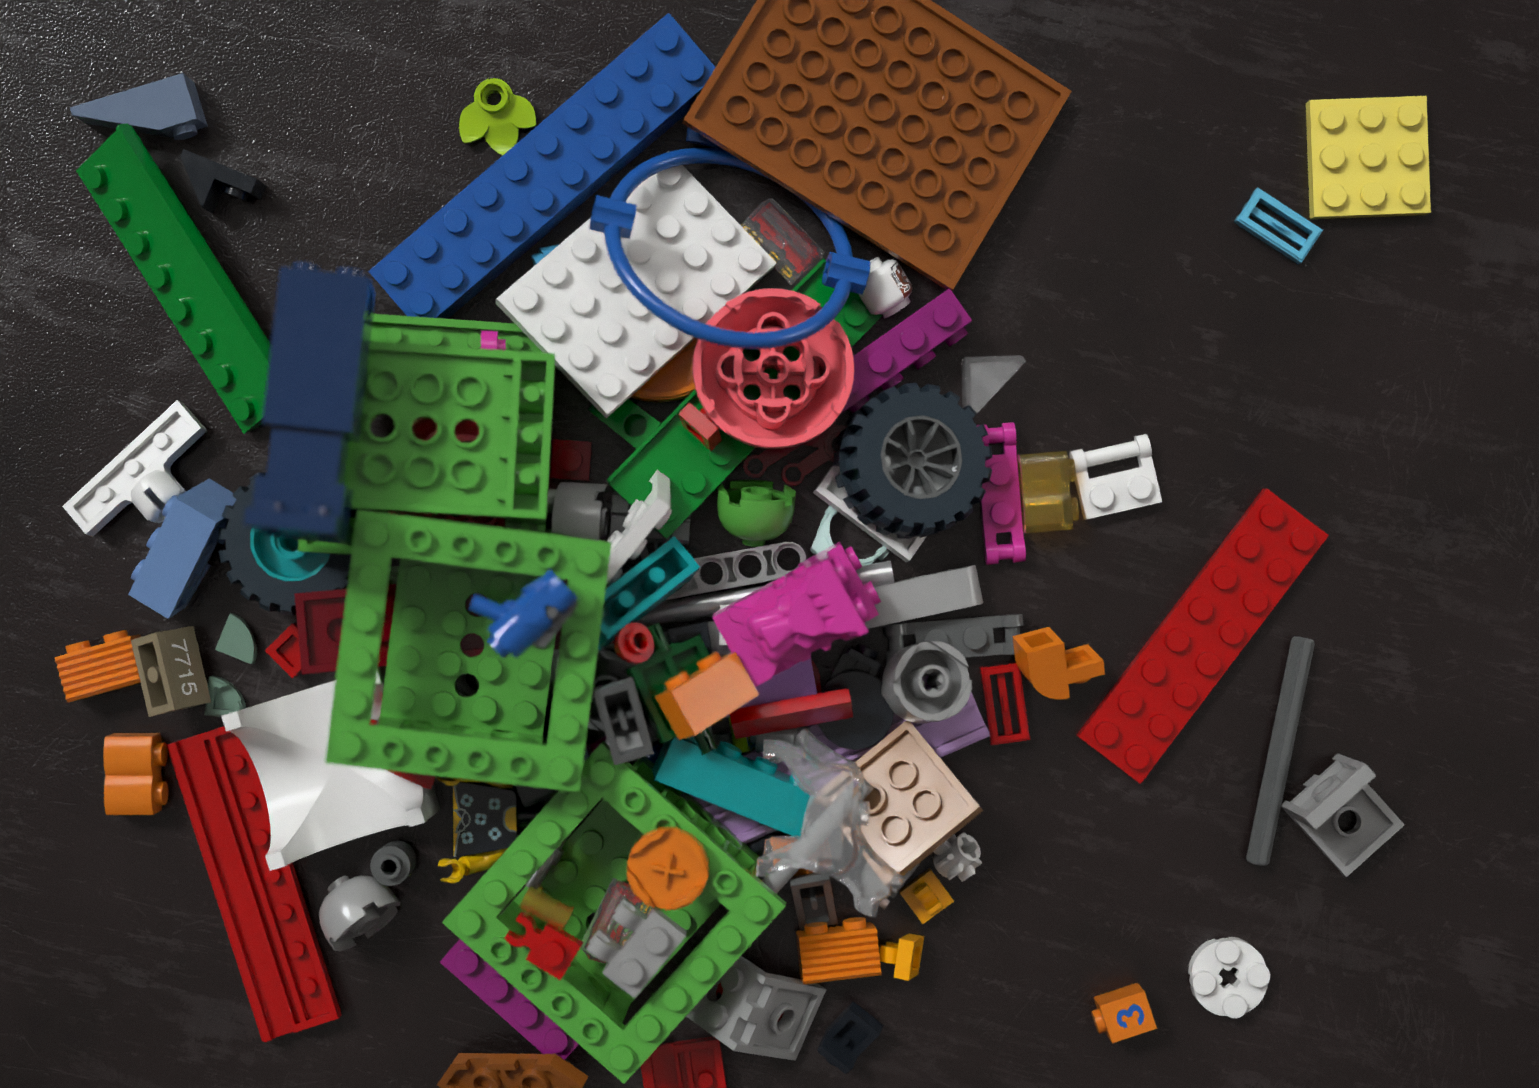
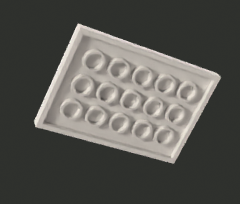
M683 165L660 171L649 177L627 199V203L637 205L630 238L621 237L629 263L641 281L656 296L692 319L706 324L717 311L725 306V303L748 292L776 265V262ZM588 219L496 298V304L543 353H555V366L607 418L689 345L695 337L687 335L657 318L629 292L614 270L608 256L604 233L589 230L590 219Z

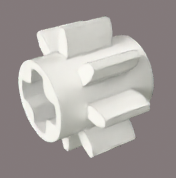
M964 832L958 837L954 834L933 851L935 853L933 862L936 870L949 880L958 875L959 879L963 882L974 875L975 868L982 864V861L979 859L981 851L978 843L973 837Z

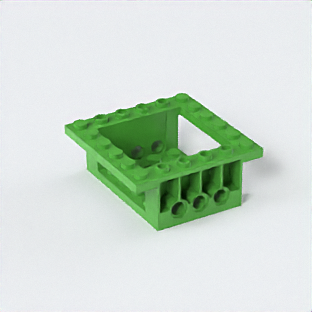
M373 314L359 442L349 441L344 485L353 492L351 509L500 517L505 519L504 527L545 532L555 353H543L515 323ZM481 330L498 331V339H506V350L481 349ZM386 415L394 420L395 428L390 436L378 438L372 434L371 423L377 416ZM430 418L437 424V432L432 439L422 441L414 436L413 426L417 420ZM462 421H473L479 427V435L475 441L462 443L456 438L455 428ZM350 518L349 526L353 528L351 545L299 540L298 552L352 555L356 518Z
M357 510L325 763L579 792L612 542L435 517ZM395 557L400 558L381 712L376 723L372 724L370 722L391 559ZM551 569L562 581L563 579H568V587L578 597L576 601L578 605L562 625L547 744H543V729L556 634L543 648L531 645L520 657L515 658L512 654H509L504 659L487 641L492 636L487 628L494 620L484 616L471 615L466 609V600L474 593H481L488 600L500 605L508 600L516 601L523 594L520 591L521 589L533 583ZM474 633L483 639L484 650L479 655L468 656L462 651L460 643L465 635ZM462 674H472L478 679L479 689L471 696L461 695L455 686L456 679Z
M603 741L583 763L579 792L559 790L442 923L625 1084L786 906V902L756 876L760 857L745 843L740 841L718 819L714 818L710 812L705 810L692 796L656 781L652 771L654 763L646 756L639 758L633 766L628 762L614 765L609 745ZM603 798L566 840L562 847L564 853L557 866H551L538 891L525 886L507 908L499 914L592 808ZM659 827H677L691 833L703 844L709 858V876L702 893L690 905L678 910L658 908L685 929L687 933L686 937L645 987L720 904L724 905L729 912L635 1016L624 1025L623 1020L630 1004L635 998L603 974V969L608 962L596 958L587 950L590 944L589 940L594 936V929L588 923V916L594 912H599L611 885H618L620 881L630 885L627 879V866L634 844L645 833ZM648 906L645 914L648 915L653 907ZM520 912L531 915L536 922L537 928L542 931L548 921L583 941L581 948L561 980L556 979L525 960L531 950L527 946L515 947L505 940L509 930L518 935L526 934L524 925L516 921ZM623 927L624 934L619 945L622 946V940L628 939L634 931Z

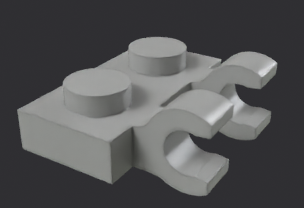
M624 898L614 910L615 914L612 918L623 927L634 932L620 946L608 934L598 929L589 940L590 944L587 950L596 958L608 962L603 969V974L633 998H636L686 937L687 931L657 907L653 908L646 915L631 901Z

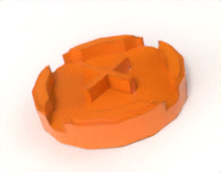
M659 827L645 833L634 844L628 858L627 879L632 891L644 904L653 908L678 910L690 905L702 893L709 876V858L703 844L691 833L677 827Z

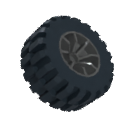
M917 383L904 384L897 389L892 387L867 401L846 421L848 426L840 432L836 442L841 447L840 451L834 454L833 466H840L841 474L836 476L835 480L838 488L845 487L848 497L843 499L849 509L856 507L860 511L857 519L865 525L875 524L877 526L876 532L886 536L894 533L897 538L901 539L929 536L955 526L956 522L966 519L973 512L972 506L982 501L986 491L981 486L990 481L992 469L985 467V461L993 458L992 448L983 444L982 437L988 435L984 424L977 427L972 419L977 413L970 405L961 408L957 404L960 397L949 391L941 395L939 394L940 387L927 384L922 388H919Z

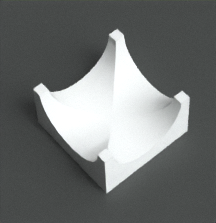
M386 666L377 668L371 719L378 720L380 717ZM336 680L221 716L226 732L229 731L235 734L248 751L264 791L271 828L270 848L265 855L270 871L285 867L294 861L324 849L369 834L409 825V827L425 823L441 810L434 786H432L431 790L426 789L387 770L325 763Z

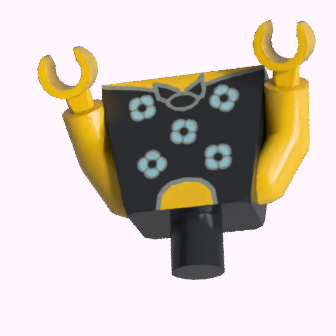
M437 777L438 781L453 786L454 857H460L459 860L444 858L438 862V866L443 867L451 864L453 868L450 877L440 880L446 883H457L463 878V875L467 876L490 869L521 834V828H526L543 809V804H535L525 808L521 804V798L516 786L513 784Z

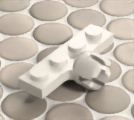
M176 400L62 507L82 531L92 537L130 503H133L147 520L154 523L164 522L166 517L162 515V511L166 503L173 495L179 496L186 492L172 476L170 467L177 458L207 432L206 428L184 403Z

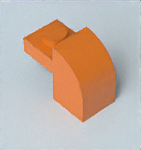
M1050 627L1012 636L1015 661L1019 670L1033 687L1045 697L1051 699L1070 698L1068 684L1085 683L1093 677L1105 674L1104 660L1089 644L1065 650L1064 642Z

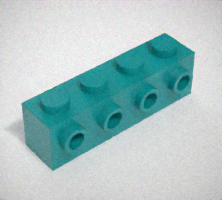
M694 736L680 740L678 737H675L663 744L652 769L656 781L796 838H802L821 797L816 786L813 785V779L796 771H792L791 775L777 770V764L760 756H756L755 761L741 755L742 751L739 748L723 741L716 745L717 749L701 755Z

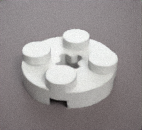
M1228 937L1218 940L1214 938L1206 941L1195 951L1189 963V982L1194 997L1204 1008L1216 1015L1240 1018L1245 1013L1254 1009L1261 1002L1267 991L1270 972L1262 955L1252 945L1240 938ZM1233 967L1236 968L1235 976L1237 980L1235 983H1228L1226 986L1220 985L1223 980L1219 975L1220 971L1223 968L1227 971H1230Z

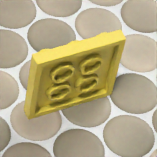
M1427 96L1309 100L1306 103L1310 219L1418 216L1431 213Z

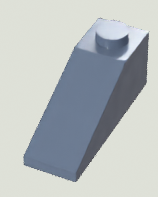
M184 73L70 107L71 114L87 124L116 128L119 124L128 123L132 125L135 132L169 138L174 137L176 140L194 137L198 134V129L208 127L195 83Z

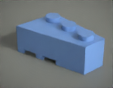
M209 478L179 496L173 495L162 511V515L166 517L162 526L152 533L146 547L150 550L146 559L138 563L131 575L134 583L128 595L167 619H170L186 608L211 566L208 564V561L217 543H225V539H218L219 528H225L229 519L222 517L226 505L233 506L237 499L233 497L234 493Z

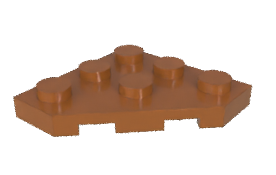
M458 1053L437 1086L440 1088H582L589 1076L557 1054Z

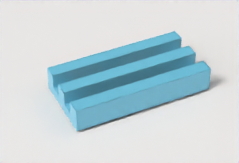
M1259 188L1253 191L1251 198L1234 221L1235 224L1297 264L1303 262L1323 231ZM1260 202L1309 234V237L1306 240L1257 208L1256 204ZM1248 216H1253L1260 222L1264 223L1265 225H1267L1283 237L1287 238L1288 240L1299 246L1301 249L1298 251L1285 241L1281 240L1280 238H1278L1262 226L1258 225L1257 223L1249 219Z

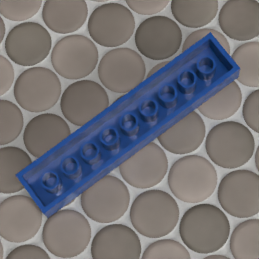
M670 13L666 14L368 272L406 316L449 319L686 115L691 108V103L695 102L714 71L715 66Z

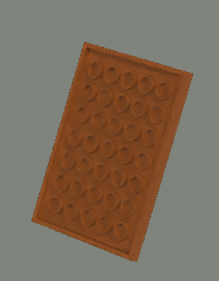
M757 0L682 123L946 290L950 288L952 291L1072 91L931 0Z

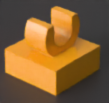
M928 868L899 891L922 924L954 902L931 868Z
M909 933L899 938V944L886 942V945L880 946V961L895 964L893 978L909 981L919 975L924 936Z

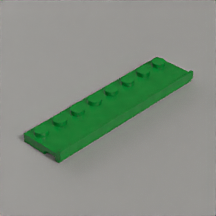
M128 123L119 124L116 127V131L76 172L243 434L254 431L262 424L271 343L132 125Z
M824 258L791 290L814 299L820 303L822 308L834 291V288L822 285V275L826 263ZM850 292L845 305L834 320L838 321L844 329L852 348L875 325L882 315L871 314L858 293ZM788 346L783 350V355L790 362L796 361L800 357L799 351L793 346ZM758 349L743 350L744 357L748 361H756L760 357ZM768 368L764 371V373L769 375L770 379H777L778 372L775 369ZM748 385L743 390L744 396L748 400H757L761 394L759 388L755 385ZM789 385L784 388L783 394L785 397L795 401L800 397V390L794 385ZM696 390L606 480L609 487L632 506L636 499L639 501L646 500L652 491V483L649 480L656 470L670 478L671 515L660 529L653 528L665 540L678 529L756 448L732 438L719 428L722 441L710 451L682 426L679 413L689 402L699 411L703 408Z

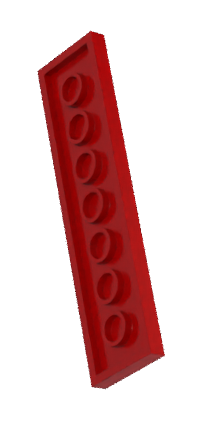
M1262 489L1076 736L1141 784L1329 535L1269 489Z

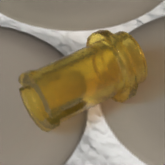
M530 886L518 908L525 911L524 916L528 917L531 914L563 931L574 907L568 906L543 893V887L541 886L538 889Z

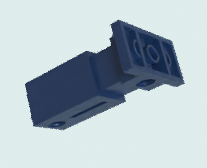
M293 262L292 268L280 266L262 423L272 431L267 476L256 475L252 507H245L243 525L265 536L351 545L353 528L349 526L353 492L344 485L349 441L359 442L376 296L370 278L363 276L362 270L338 267L336 273L319 271L318 265L307 262Z

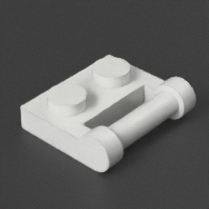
M1147 434L1134 436V441L1083 452L1082 449L1070 451L1071 466L1084 520L1162 502L1152 459L1151 444ZM1137 456L1138 468L1090 479L1088 477L1087 467Z

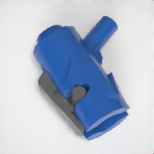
M551 569L542 577L521 589L520 591L523 594L516 601L508 600L500 605L475 594L469 610L494 620L487 628L492 634L487 641L504 659L509 654H512L515 658L520 657L531 645L541 648L545 647L577 607L578 603L576 601L578 597Z

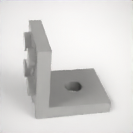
M1336 754L1332 758L1335 761L1319 776L1314 774L1303 784L1306 788L1290 802L1285 800L1281 807L1338 871L1347 877L1404 826V823L1368 784L1376 777L1373 771L1363 762ZM1352 810L1357 818L1356 825L1350 831H1342L1338 826V818L1344 811Z
M740 956L686 1017L733 1051L796 1061L827 989L818 983L803 985L801 979L766 973ZM721 982L723 993L720 999H717L716 990ZM784 1012L783 1017H782L781 1020L778 1022L779 1017H780V1016L782 1015V1013Z

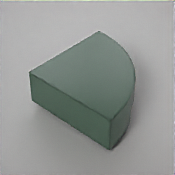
M234 613L229 614L215 650L246 663L255 664L257 644L249 625L240 616Z
M209 676L208 690L211 702L206 703V716L221 717L246 708L242 694L231 682L221 677Z

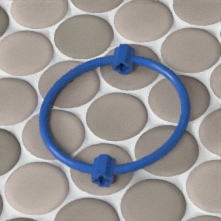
M687 148L666 152L641 163L620 181L613 191L611 198L596 195L589 230L604 233L608 256L622 283L657 318L671 327L702 341L742 349H768L793 344L811 337L825 328L842 310L850 292L863 294L870 273V261L853 257L848 236L840 222L801 199L822 221L829 232L836 253L829 252L822 275V285L834 288L828 302L820 311L806 321L778 331L738 332L707 325L682 314L666 304L635 273L628 261L621 241V237L630 238L636 215L637 205L627 203V199L649 177L660 171L687 164L711 163L728 165L757 173L766 178L768 177L723 149Z

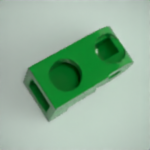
M629 399L607 418L592 403L588 407L592 414L636 449L661 425L659 421Z

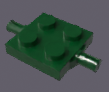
M657 623L647 628L654 640V652L651 657L642 663L626 669L629 678H633L640 703L660 744L677 737L655 696L667 690L664 683L683 671H686L688 676L698 671L699 667L696 663L707 657L709 653L700 635L682 643L668 644L660 623ZM708 728L694 735L701 755L717 749Z

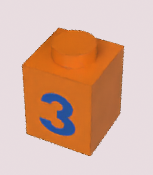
M1138 983L1093 997L1097 1009L1091 1011L1096 1029L1099 1034L1105 1032L1111 1043L1157 1029L1145 991Z

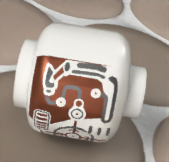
M879 257L870 260V273L863 294L858 295L871 314H882L884 318H887L911 302L908 297L912 293L913 287L896 260L891 259L882 262Z

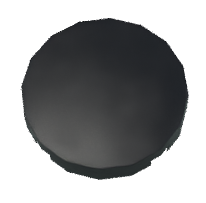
M852 670L839 673L826 682L819 693L849 689L853 718L818 724L827 739L839 747L858 750L871 747L884 738L892 725L894 712L881 694L882 681L870 673Z

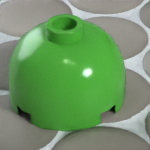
M765 480L730 481L729 489H725L723 484H721L718 488L717 500L719 520L731 535L742 539V544L752 547L764 546L765 541L777 538L790 526L795 510L796 491L784 485L783 492L773 490V482Z

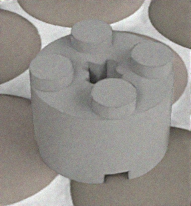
M561 482L557 489H549L547 511L553 513L552 529L548 528L546 532L566 534L569 537L607 541L610 537L612 502L606 501L605 492H612V489L608 484Z
M927 641L907 646L896 652L888 661L883 672L881 694L892 711L904 720L913 723L942 721L960 712L970 697L972 680H970L967 668L969 666L964 656L956 648L941 641ZM925 675L929 676L927 684L931 686V689L928 690L924 688L925 683L922 680V677Z

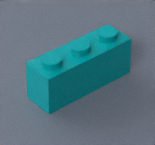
M675 536L606 588L598 644L600 651L615 640L619 630L629 623L638 622L689 582L700 568Z

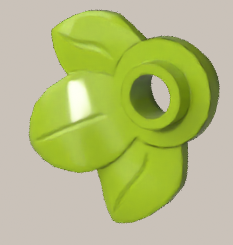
M497 78L486 79L477 86L474 93V102L465 107L461 113L459 121L460 136L465 144L485 137L490 147L503 156L517 144L519 128L527 129L536 126V114L531 103L524 97L514 95L506 82ZM499 93L501 95L500 103L497 105L488 104L489 95Z

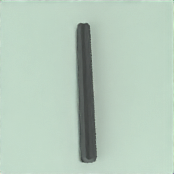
M1294 636L1291 639L1246 856L1247 861L1255 865L1266 866L1270 862L1315 645L1314 641L1309 638Z

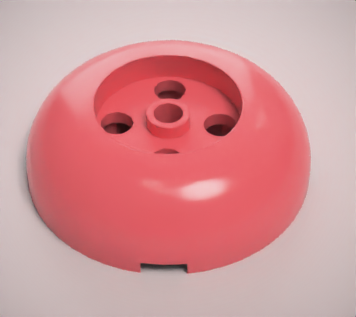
M775 288L759 289L731 299L706 324L738 332L778 331L806 321L820 311L822 307L814 299L795 291ZM831 321L821 331L802 341L781 347L758 349L760 357L756 361L746 360L743 354L744 349L732 348L700 339L697 340L693 356V380L698 399L716 426L742 443L765 449H783L806 443L831 426L842 412L849 398L854 379V359L848 337L838 321ZM788 346H793L799 351L800 357L798 360L790 362L783 355V350ZM768 368L775 369L778 372L777 379H770L769 375L764 373V371ZM755 385L760 390V397L754 401L748 400L743 393L745 387ZM789 385L796 386L800 390L799 399L792 401L785 397L783 394L784 388Z

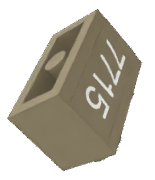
M193 626L156 632L131 640L149 717L211 702Z

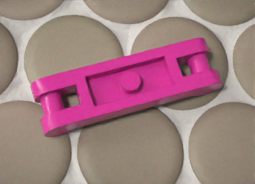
M1014 422L1002 423L1001 427L988 428L987 425H984L988 435L982 437L984 446H989L992 443H1002L1003 454L992 455L993 458L985 461V467L991 468L992 474L990 481L981 486L986 491L980 502L986 565L998 564L999 560L1012 559L1013 563L1025 562L1026 548L1023 535ZM1010 532L1011 544L997 545L996 533Z

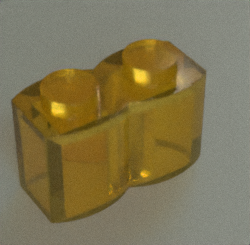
M1067 451L1017 455L1023 533L1073 529V521H1078L1079 519L1077 498H1071L1070 482H1075L1076 480L1074 459H1068Z

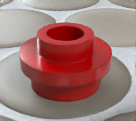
M635 622L629 623L617 632L614 640V649L622 660L632 664H639L651 657L654 650V640L652 634L644 625ZM634 638L637 640L639 648L635 646Z

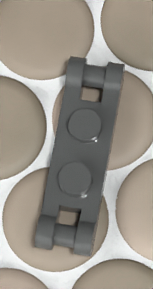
M1023 614L883 625L884 636H888L889 651L885 652L886 664L896 652L904 648L903 635L914 634L915 644L927 641L947 643L956 648L964 658L1014 654L1012 636L1020 634V626H1024ZM1004 627L1005 642L994 643L993 628Z

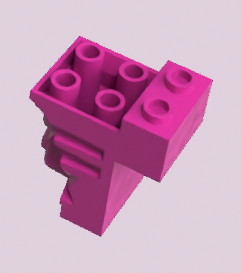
M838 542L799 563L798 568L713 614L712 618L731 653L736 652L755 687L770 680L772 676L789 669L798 662L810 659L812 652L822 648L825 651L831 649L832 641L838 638L847 641L868 632L865 622L879 615L875 605L881 603V600L871 581L863 585L856 570L862 568V565L852 546L844 550L841 542Z

